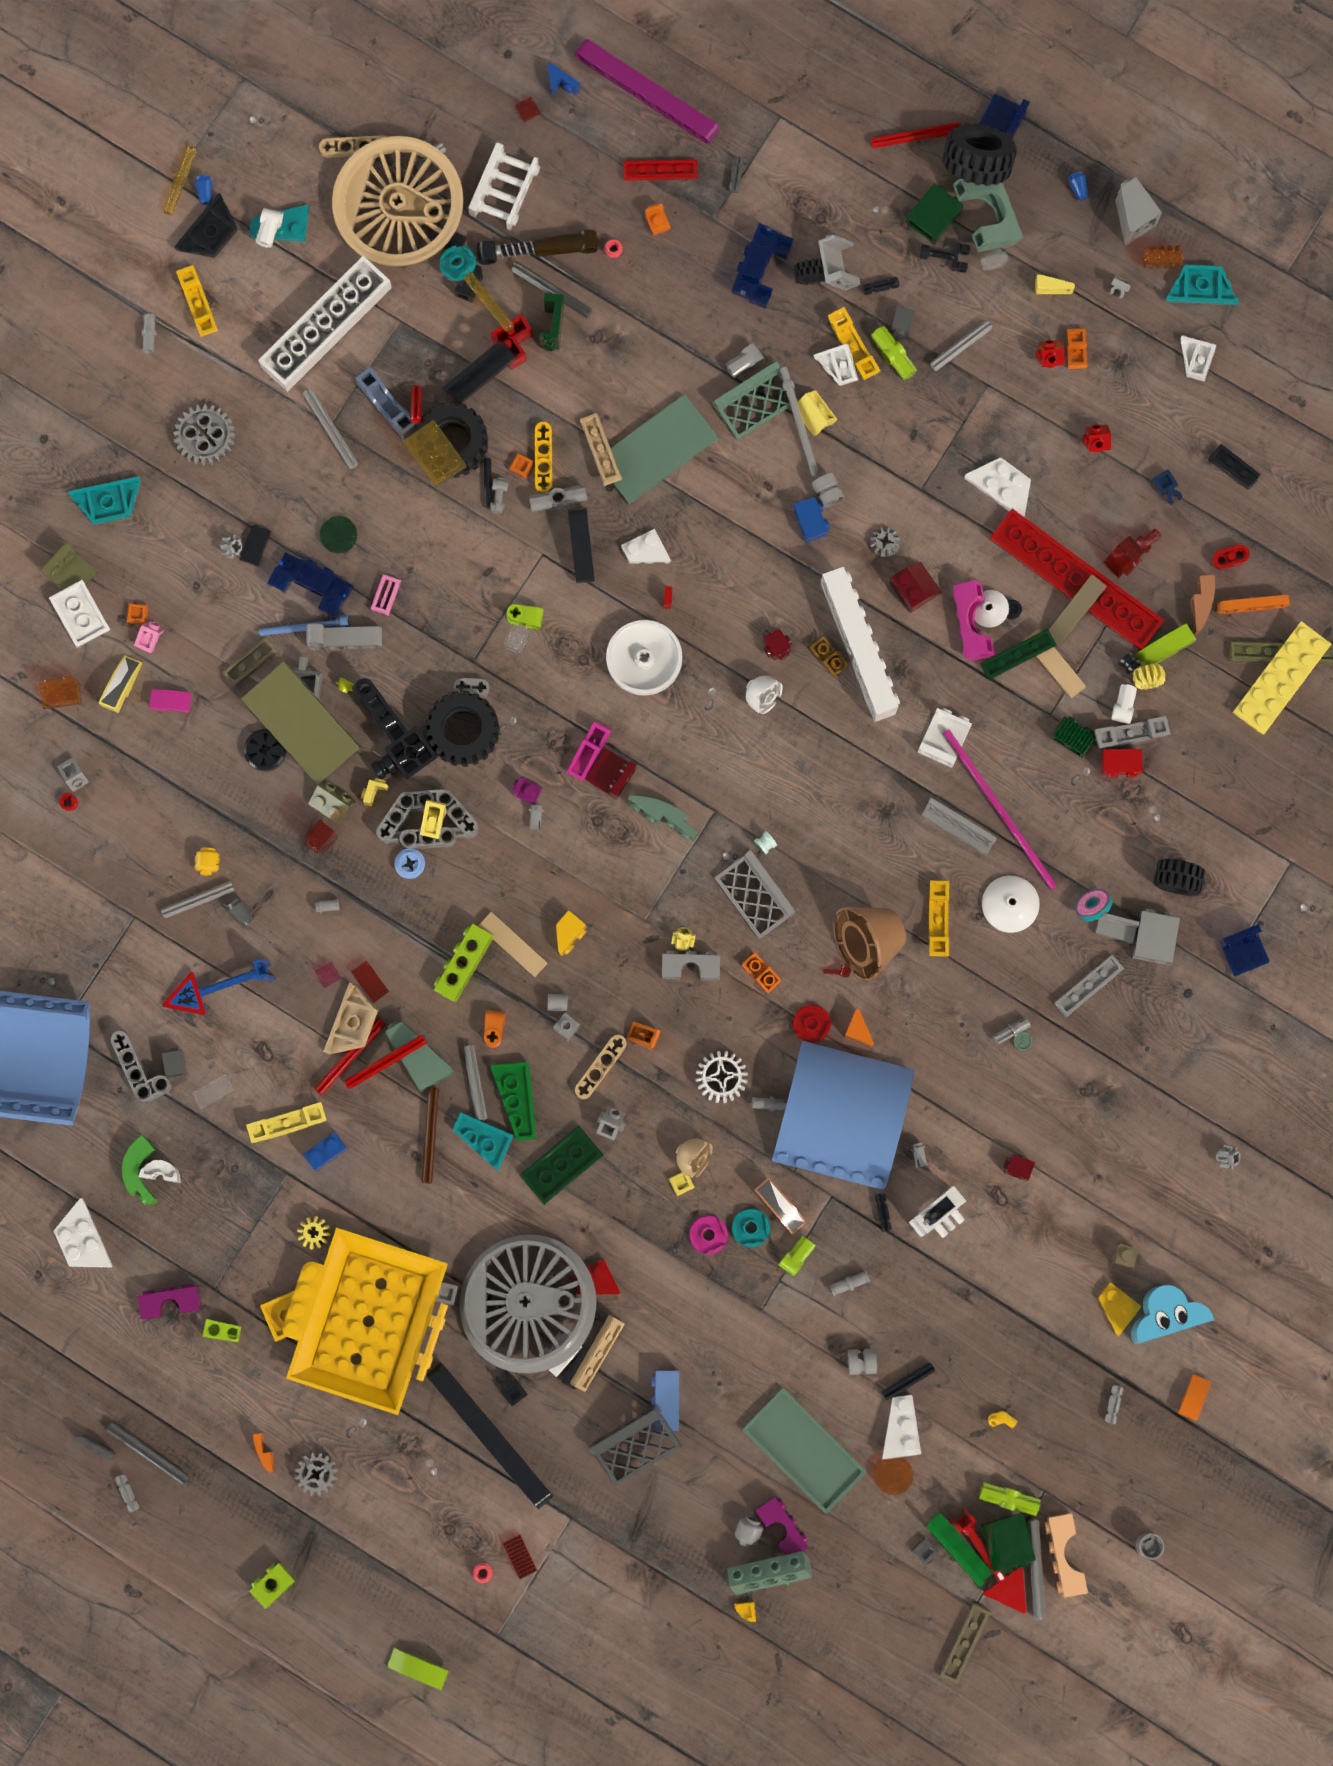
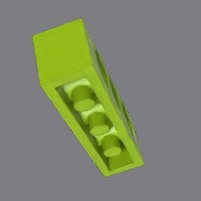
M472 924L471 927L467 926L463 933V936H465L461 943L458 942L453 950L455 954L452 960L448 959L443 969L445 971L442 977L438 976L434 982V991L455 1003L495 937L475 924ZM472 940H475L477 942V948L473 951H470L468 949V943ZM465 957L467 965L461 968L458 965V961L460 958ZM451 974L457 975L458 979L455 984H450L448 981Z

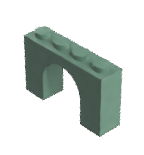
M958 179L953 184L959 201L981 199L987 202L995 211L997 223L995 225L982 226L972 234L978 252L1015 246L1023 238L1003 183L985 186L984 184L975 185V183H967L963 179Z

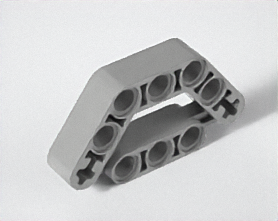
M449 790L403 792L398 796L378 826L376 834L382 843L401 842L405 849L444 848L453 846L456 838L475 837L479 832V827L475 819ZM444 795L450 797V801L446 803V815L456 827H442L439 839L433 838L431 842L426 843L423 841L424 835H420L421 829L400 831L412 812L425 810V805L421 804L423 797H430L431 801L440 802V798ZM405 798L412 800L409 806L402 805V801ZM455 810L463 812L459 818H454L452 813ZM394 814L401 815V819L398 822H393L391 818ZM465 820L469 826L473 825L474 830L472 832L467 830L466 825L463 823ZM388 830L390 835L383 837L382 831L386 832ZM445 833L453 835L450 841L442 840V836ZM406 836H413L414 841L411 844L404 843Z

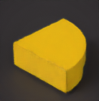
M754 1601L734 1603L737 1613L743 1619L756 1622Z

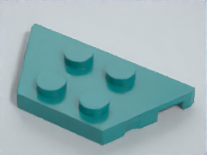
M1184 265L1166 298V302L1238 305L1239 300L1231 289L1232 285L1226 278L1223 267L1205 265Z
M140 476L68 491V493L91 523L99 525L131 518L141 478Z

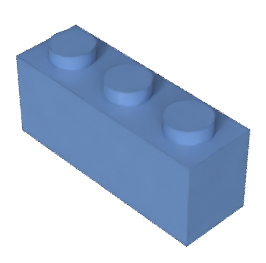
M656 1371V1375H652V1387H655V1395H651V1407L658 1404L661 1409L660 1413L672 1431H679V1371ZM659 1420L652 1423L651 1427H655V1431H662L663 1426Z

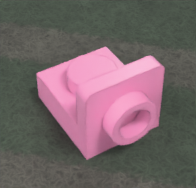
M152 621L141 625L134 646L149 653L154 652L158 638L164 632V629Z

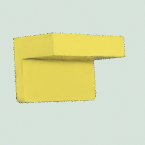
M816 390L806 393L798 401L803 422L813 436L818 435L826 426L832 425L838 420Z

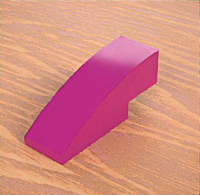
M597 720L594 721L566 773L584 781L613 729Z

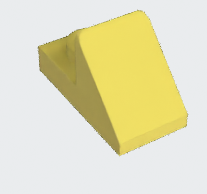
M426 800L420 835L439 839L443 819L446 814V804Z

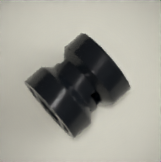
M388 755L383 756L379 762L371 763L375 773L381 780L388 773L392 774L397 771Z

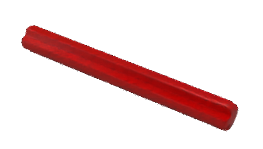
M954 122L872 137L871 144L873 148H880L945 136L952 129L961 125V123Z
M377 1018L374 1021L365 1047L348 1050L315 1086V1090L319 1094L323 1095L385 1027V1023L381 1019Z
M417 1036L344 1081L348 1089L354 1088L427 1044L425 1036Z

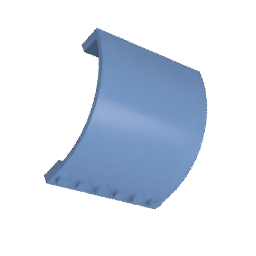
M0 991V1117L74 1125L82 1095L88 1060L90 1002Z
M802 1041L772 1161L885 1190L898 1146L915 1070Z

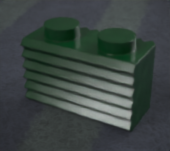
M1064 716L1050 738L1083 758L1096 739V736L1090 728H1083L1078 725V721L1073 717L1069 716L1067 718Z

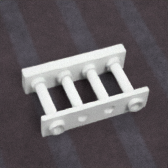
M496 142L468 207L469 215L477 217L478 212L483 211L506 220L507 230H511L513 225L516 226L519 215H517L533 177L537 176L540 170L538 158L534 157L532 164L506 155L504 145ZM505 162L528 171L525 180L523 181L500 172L497 169L499 163ZM497 178L520 187L518 196L515 197L492 188V185H490L492 179L495 180ZM491 195L514 204L511 213L509 214L486 205L483 202L485 196Z

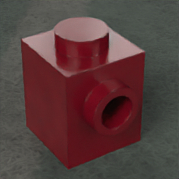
M780 628L763 637V643L766 646L764 651L769 658L772 657L774 661L777 659L781 661L789 656L792 642L788 635L784 636Z

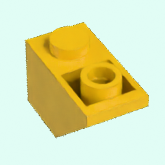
M569 910L556 924L560 956L568 955L574 948L572 944L576 939L581 940L587 932L585 930L587 928L586 924Z

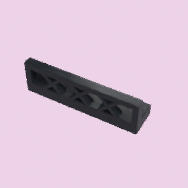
M498 341L443 386L442 389L446 393H451L456 402L461 404L517 358L507 343Z

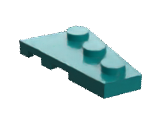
M309 204L279 211L283 213L281 227L276 231L274 240L306 242ZM261 216L251 218L250 238L256 239L261 225Z
M461 1112L453 1128V1131L493 1168L499 1171L514 1137L513 1135Z

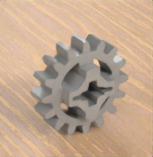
M311 1453V1458L307 1455L304 1456L305 1462H298L301 1468L295 1469L299 1473V1476H296L295 1479L301 1481L297 1486H304V1493L310 1490L311 1496L314 1495L315 1491H317L318 1496L322 1495V1490L328 1493V1486H335L332 1480H338V1477L334 1476L338 1469H333L332 1467L335 1461L330 1463V1456L324 1459L323 1453H319L318 1457H316L315 1453ZM313 1461H321L325 1465L317 1466ZM307 1466L308 1474L304 1478V1469ZM314 1469L316 1471L324 1469L319 1475L320 1479L316 1477L309 1480L314 1474ZM329 1471V1479L326 1482L325 1475L326 1472ZM314 1482L317 1483L320 1487L315 1488L311 1487L308 1484Z

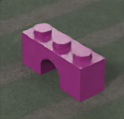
M193 1283L181 1285L182 1289L174 1290L173 1286L162 1288V1292L155 1293L154 1290L143 1291V1295L138 1296L141 1319L163 1317V1305L170 1299L178 1303L180 1313L202 1310L199 1287H194Z
M774 1496L756 1508L755 1511L766 1527L775 1522L782 1523L785 1526L786 1535L777 1543L785 1555L804 1551L808 1548L806 1543L809 1540L803 1531L800 1533L797 1531L795 1526L798 1524L792 1515L787 1516L784 1509L787 1507L781 1498L777 1500Z

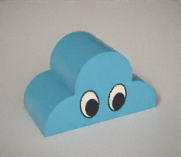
M1171 1285L1158 1286L1149 1290L1144 1296L1142 1303L1144 1316L1138 1318L1133 1324L1131 1338L1133 1344H1138L1213 1321L1214 1318L1211 1311L1205 1305L1197 1302L1188 1303L1185 1294L1179 1288Z

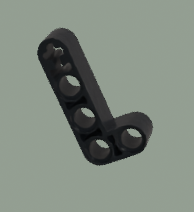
M587 508L568 509L576 584L595 582Z

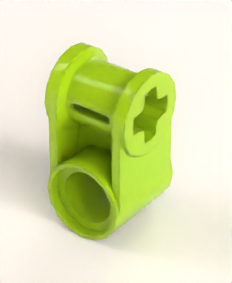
M513 604L507 609V620L512 625L530 629H541L544 610L535 606ZM514 612H518L516 618L513 617Z

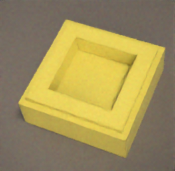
M683 1172L669 1178L677 1196L695 1188L690 1177Z

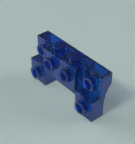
M759 223L751 244H747L743 253L745 255L744 261H740L736 272L739 273L731 293L748 299L749 303L766 309L773 293V288L760 283L772 254L787 259L794 239Z
M286 552L267 582L269 587L272 588L273 586L284 594L287 592L291 582L323 597L318 610L330 614L335 619L354 588L352 584L337 578L331 569L327 567L322 569L313 560L298 559Z

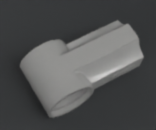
M753 343L745 347L741 354L725 363L729 374L735 378L749 368L753 369L759 366L765 358Z

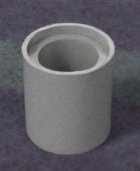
M548 994V1011H567V994Z

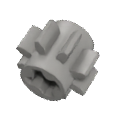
M235 535L222 537V541L219 544L220 554H226V558L240 556L239 553L243 549L241 539H235Z
M1223 1145V1149L1220 1148L1217 1151L1216 1160L1220 1163V1167L1233 1169L1234 1166L1240 1163L1241 1155L1236 1151L1237 1147Z

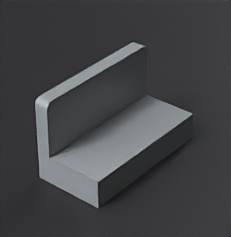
M1103 913L1102 917L1098 919L1095 934L1133 943L1139 922Z

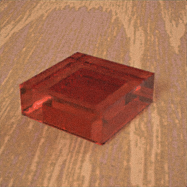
M532 97L515 105L523 122L540 115V111Z

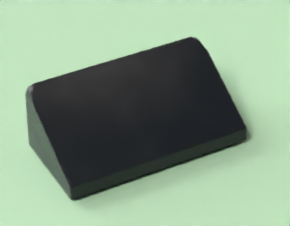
M580 1350L563 1378V1384L576 1389L575 1386L570 1384V1381L588 1351Z

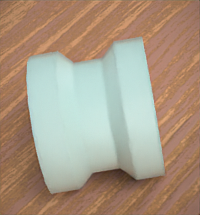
M767 831L762 833V837L753 840L764 855L768 854L771 848L777 846L775 840Z

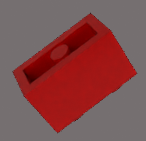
M1104 749L1101 752L1102 776L1107 775V778H1118V775H1126V778H1137L1143 772L1142 749Z

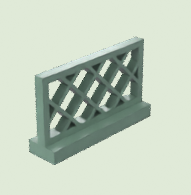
M777 361L713 401V406L718 410L736 440H739L791 406L790 402L781 401L782 392L784 391L783 385H781V388L771 386L772 378L776 375H779L782 384L784 383L780 372V365ZM759 386L766 387V397L756 396V388ZM770 388L780 391L778 400L768 398ZM795 393V396H796V399H797V402H798L800 399H799V397L797 396V394ZM743 396L752 398L750 408L739 405ZM754 398L765 401L763 411L752 408ZM767 401L777 403L775 412L765 411ZM727 406L736 407L735 416H727L723 409ZM739 408L749 410L747 420L737 418ZM751 411L762 413L761 420L758 423L750 421ZM736 421L746 423L744 432L737 433L735 429Z

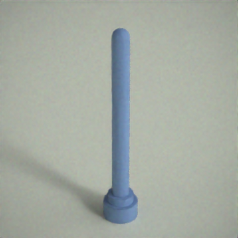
M340 615L336 620L261 628L258 630V634L266 636L306 631V625L322 624L324 628L349 627L348 615Z

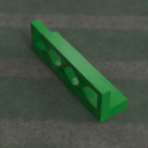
M939 1512L925 1525L971 1579L981 1587L993 1572Z

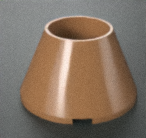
M846 906L836 912L838 916L837 921L833 922L836 945L846 965H851L855 970L853 974L858 978L866 981L876 978L905 946L906 933L901 919L893 910L885 908Z

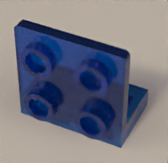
M994 94L979 124L983 126L988 125L991 128L995 127L1013 139L1028 111L1030 102L1023 99L1020 105Z
M1259 924L1219 941L1234 976L1270 962L1258 935L1261 932Z

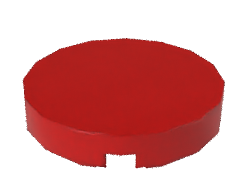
M806 1005L800 1008L793 1019V1030L796 1036L802 1041L817 1043L823 1040L829 1034L831 1028L828 1012L817 1005Z

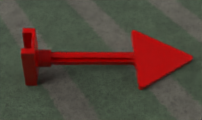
M964 1508L962 1509L963 1517H960L957 1521L951 1517L949 1521L960 1533L963 1532L965 1535H968L993 1572L988 1551L974 1531L973 1524L976 1520ZM1017 1567L1006 1576L1001 1571L993 1572L998 1581L986 1589L983 1594L1026 1614L1023 1568L1018 1569Z

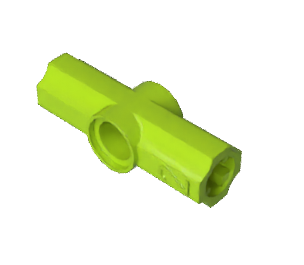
M885 326L878 328L871 334L872 339L882 351L881 353L885 361L895 368L903 380L909 379L917 372L916 367L906 356L904 347L899 341L894 340Z
M984 1482L979 1493V1499L1034 1516H1037L1041 1502L1040 1499L1021 1494L1019 1491L1006 1487H997Z

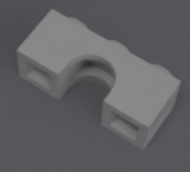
M666 951V954H662V979L681 980L682 969L687 965H695L700 970V980H720V955H716V952H705V955H697L695 951H686V954H678V951Z

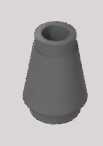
M239 897L227 906L228 912L245 926L254 920L244 900L241 901Z

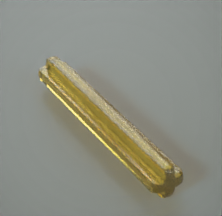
M192 146L186 147L163 208L164 213L167 215H173L195 158L197 150Z
M470 272L464 277L466 283L504 330L510 331L514 327L513 322L476 276Z

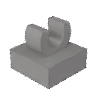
M1116 275L1111 283L1113 287L1110 293L1113 294L1115 289H1119L1121 291L1119 298L1121 299L1125 292L1128 293L1133 283Z

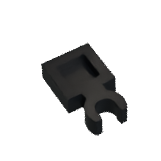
M504 1370L506 1379L501 1381L496 1376L495 1380L497 1383L504 1385L505 1388L501 1392L510 1405L514 1406L528 1394L517 1379L511 1382L510 1373Z

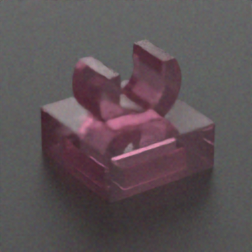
M333 962L315 970L324 988L341 980Z

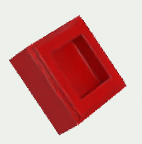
M665 586L664 609L672 608V586Z

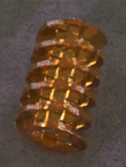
M1150 245L1145 246L1143 252L1144 269L1146 264H1149L1150 269H1152L1154 264H1156L1157 269H1160L1161 264L1164 265L1165 269H1167L1168 264H1171L1172 269H1174L1177 263L1179 268L1182 269L1183 251L1179 245H1176L1174 249L1172 245H1168L1167 250L1164 245H1161L1159 249L1157 245H1154L1152 250Z

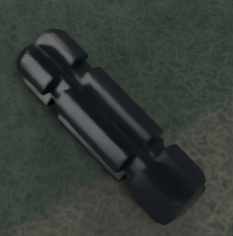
M893 277L890 280L884 279L873 282V284H864V294L870 295L872 292L878 293L889 290V288H898L900 285L898 277Z
M885 1193L875 1195V1200L878 1203L877 1211L879 1221H881V1231H890L892 1227L891 1222H889L888 1205L885 1202L887 1201Z

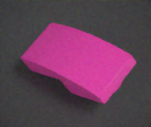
M151 690L149 709L188 713L190 711L192 693L173 690Z

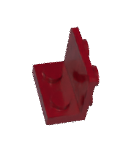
M605 748L585 777V780L617 800L637 770V764L631 760L627 762Z

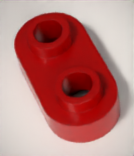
M1239 544L1219 550L1213 555L1212 564L1218 570H1225L1244 564L1250 556L1249 549ZM1236 553H1240L1242 558H1237ZM1219 558L1224 560L1223 564L1218 562Z

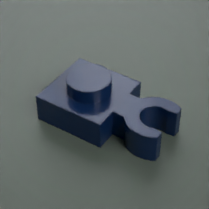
M1169 469L1152 478V482L1160 495L1167 494V501L1170 505L1174 503L1172 496H1177L1179 501L1183 498L1181 492L1175 490L1178 483Z

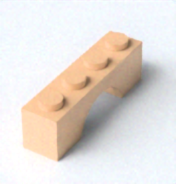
M1072 1513L1047 1517V1522H1044L1046 1533L1050 1534L1051 1542H1048L1050 1553H1054L1055 1561L1052 1562L1054 1573H1058L1059 1581L1056 1582L1058 1593H1062L1064 1598L1087 1594L1088 1590L1084 1573L1073 1570L1067 1564L1064 1556L1067 1541L1076 1534Z

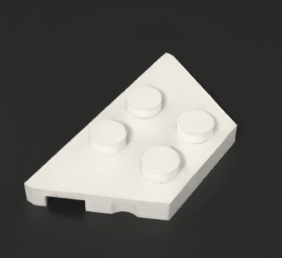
M1000 457L964 476V479L1005 509L1011 511L1013 508L1025 517L1031 479Z
M81 1198L55 1228V1236L69 1267L111 1268L113 1264L84 1198Z

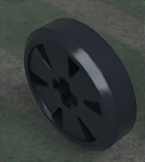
M261 729L253 732L247 738L244 744V756L251 767L258 771L268 772L275 770L283 763L286 757V749L268 729ZM263 746L270 748L267 751V755H264L263 752L260 753V750H263Z

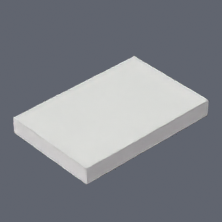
M83 580L49 597L77 648L110 630Z

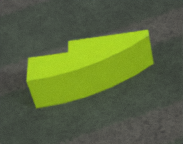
M1186 623L1145 647L1134 656L1142 660L1140 666L1158 664L1193 644L1196 638Z
M395 1647L387 1666L403 1675L442 1690L450 1670Z

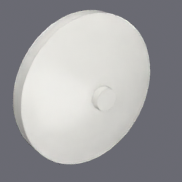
M638 620L628 623L613 635L608 644L606 652L608 671L615 683L627 692L636 695L659 693L668 688L679 675L682 666L681 645L675 634L663 624L650 620Z

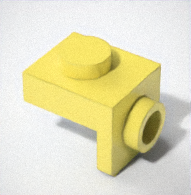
M376 778L374 781L369 780L367 788H363L361 799H364V805L372 807L377 789L389 790L388 785L385 784L386 781Z

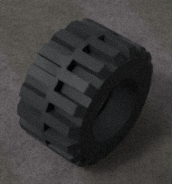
M1162 859L1158 861L1153 884L1167 892L1195 896L1201 894L1206 871L1201 866L1177 859Z

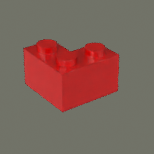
M520 314L491 332L490 337L493 344H496L498 341L507 343L517 359L508 365L510 370L527 361L526 353L520 344L533 335L528 322Z

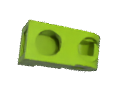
M206 1319L203 1337L239 1342L242 1327Z

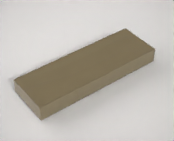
M264 637L222 673L235 688L279 651L267 637Z

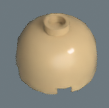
M691 1138L680 1144L676 1150V1161L679 1169L691 1178L693 1176L698 1177L708 1165L709 1161L705 1160L708 1154L712 1155V1145L698 1138Z

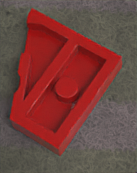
M605 1260L588 1267L594 1282L596 1295L621 1294ZM575 1274L569 1276L571 1282L578 1281ZM580 1286L575 1287L577 1294L581 1295Z

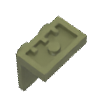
M67 542L41 569L43 574L61 590L80 580H83L85 585H87L98 573Z

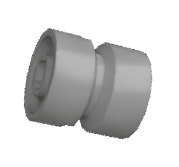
M833 473L823 475L812 482L816 494H820L818 499L823 508L833 506L845 498L841 488L836 487L838 482Z
M859 1349L848 1350L849 1375H860L863 1371L865 1374H877L876 1349H864L863 1352Z
M1145 1532L1140 1534L1135 1541L1137 1553L1146 1559H1158L1164 1552V1542L1156 1534Z

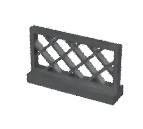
M658 1404L591 1444L589 1450L593 1456L596 1455L616 1486L682 1447L660 1413L661 1409ZM659 1420L663 1426L662 1432L651 1430L652 1423ZM639 1431L647 1433L646 1442L635 1440L636 1433ZM650 1434L661 1436L659 1445L648 1443ZM663 1437L671 1439L675 1445L671 1448L663 1447ZM622 1441L631 1443L630 1451L619 1450V1443ZM633 1444L645 1446L643 1455L632 1453ZM647 1447L658 1449L657 1456L654 1458L645 1456ZM605 1451L614 1452L613 1462L605 1460L602 1453ZM617 1453L628 1456L627 1465L616 1463ZM631 1457L642 1459L641 1466H629ZM614 1467L626 1469L625 1475L618 1479L614 1474Z

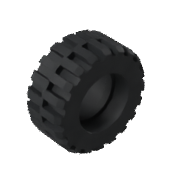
M967 123L965 125H958L948 134L942 161L946 170L951 175H955L956 178L963 179L967 183L971 182L975 183V185L984 184L985 186H990L991 184L998 185L1010 177L1017 154V147L1011 137H1008L1005 132H1001L995 127L991 128L988 125Z
M450 402L448 406H445V403H441L437 409L435 407L430 408V413H425L422 416V422L417 425L418 431L415 438L419 456L424 461L425 466L428 469L431 468L433 473L437 475L442 473L443 477L449 478V475H453L454 478H458L459 474L464 473L466 476L470 474L469 470L472 468L476 470L479 467L478 463L483 462L485 459V453L488 451L486 426L481 416L477 415L473 408L468 409L467 405L462 403L460 406H457L456 402ZM447 426H459L468 432L470 442L460 453L453 455L444 454L437 450L434 439L437 433Z
M456 691L452 692L453 695L450 696L446 694L440 702L436 701L433 710L430 709L428 713L426 734L430 746L435 754L441 757V760L444 762L448 761L451 765L457 766V764H460L462 767H468V764H479L478 761L487 759L488 754L494 751L495 744L499 740L500 727L496 712L485 698H480V695L476 693L473 695L469 691H463V693ZM470 713L477 717L481 725V732L474 742L468 745H456L449 741L445 734V725L455 714Z

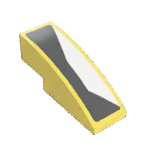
M127 656L123 657L99 701L100 706L119 713L125 698L128 697L143 664L142 662Z

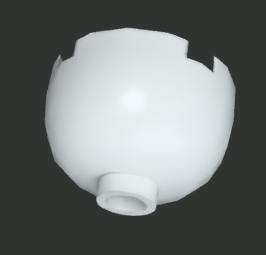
M759 676L747 684L746 701L753 710L765 714L775 706L776 702L774 700L777 696H781L783 686L771 676Z

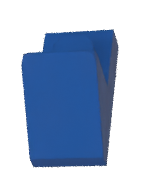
M550 62L548 64L552 96L560 86L567 93L577 95L580 91V82Z

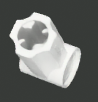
M268 208L263 209L260 218L261 225L256 237L257 244L266 248L272 247L276 231L282 224V212Z
M1121 684L1111 720L1126 724L1131 723L1137 688L1132 685Z

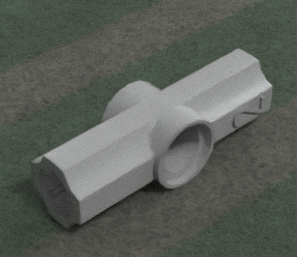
M584 484L563 489L554 488L549 492L530 495L529 501L532 513L552 508L561 509L566 505L587 501ZM556 495L563 497L560 502L553 500Z

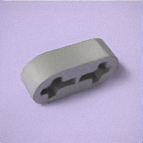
M461 678L456 680L453 685L454 692L463 693L457 687L464 683L465 687H470V689H464V691H469L473 695L476 693L480 697H485L490 691L489 684L484 679ZM480 684H483L486 689H483V692L480 693L478 689H473V687H479Z

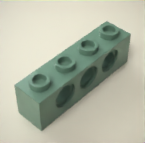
M803 1551L727 1568L729 1587L736 1595L812 1578L810 1559Z

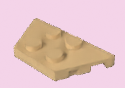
M349 982L324 1048V1053L334 1054L362 1048L366 1045L378 1010L353 983Z

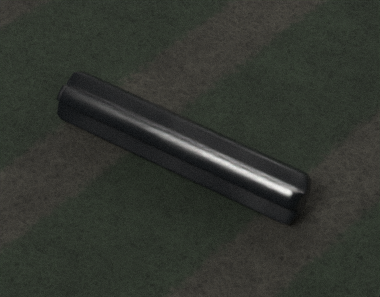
M931 1363L924 1365L883 1390L884 1398L886 1400L893 1398L934 1373L935 1368Z

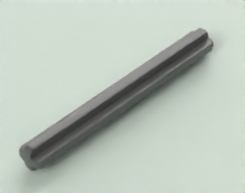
M515 262L511 269L517 275L546 293L563 295L564 304L585 318L591 315L592 308L521 263Z
M110 1422L108 1424L106 1432L181 1485H185L190 1477L115 1423Z

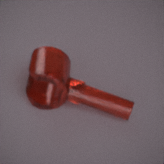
M841 965L840 970L823 969V974H836L847 978L851 972V968L846 965Z

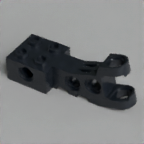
M362 678L356 682L355 691L362 704L391 742L384 750L406 780L438 758L416 726L409 731L406 730L370 679ZM363 684H368V685H369V686L363 687V688L360 690V686H361V685H363Z

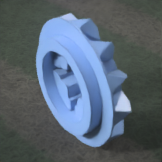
M404 849L395 858V869L403 878H417L423 873L425 859L418 850ZM406 857H408L412 862L415 861V864H413L414 871H412L409 867H403L405 866V864H407Z

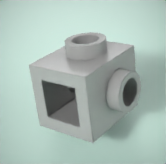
M608 1106L606 1112H601L597 1122L600 1125L597 1134L614 1141L618 1132L622 1133L627 1122L623 1120L626 1113Z

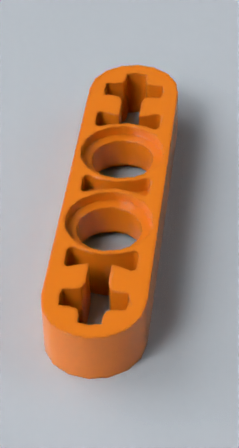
M1289 595L1227 600L1216 603L1218 614L1278 609L1290 606Z

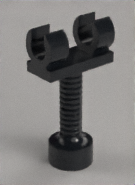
M956 243L954 253L932 250L930 245L922 244L919 259L927 260L929 257L950 259L953 261L952 271L966 273L968 263L957 262L958 254L969 255L971 246Z

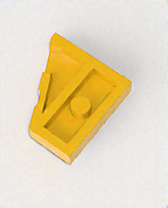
M1109 1282L1098 1297L1117 1336L1121 1335L1142 1307L1111 1282Z

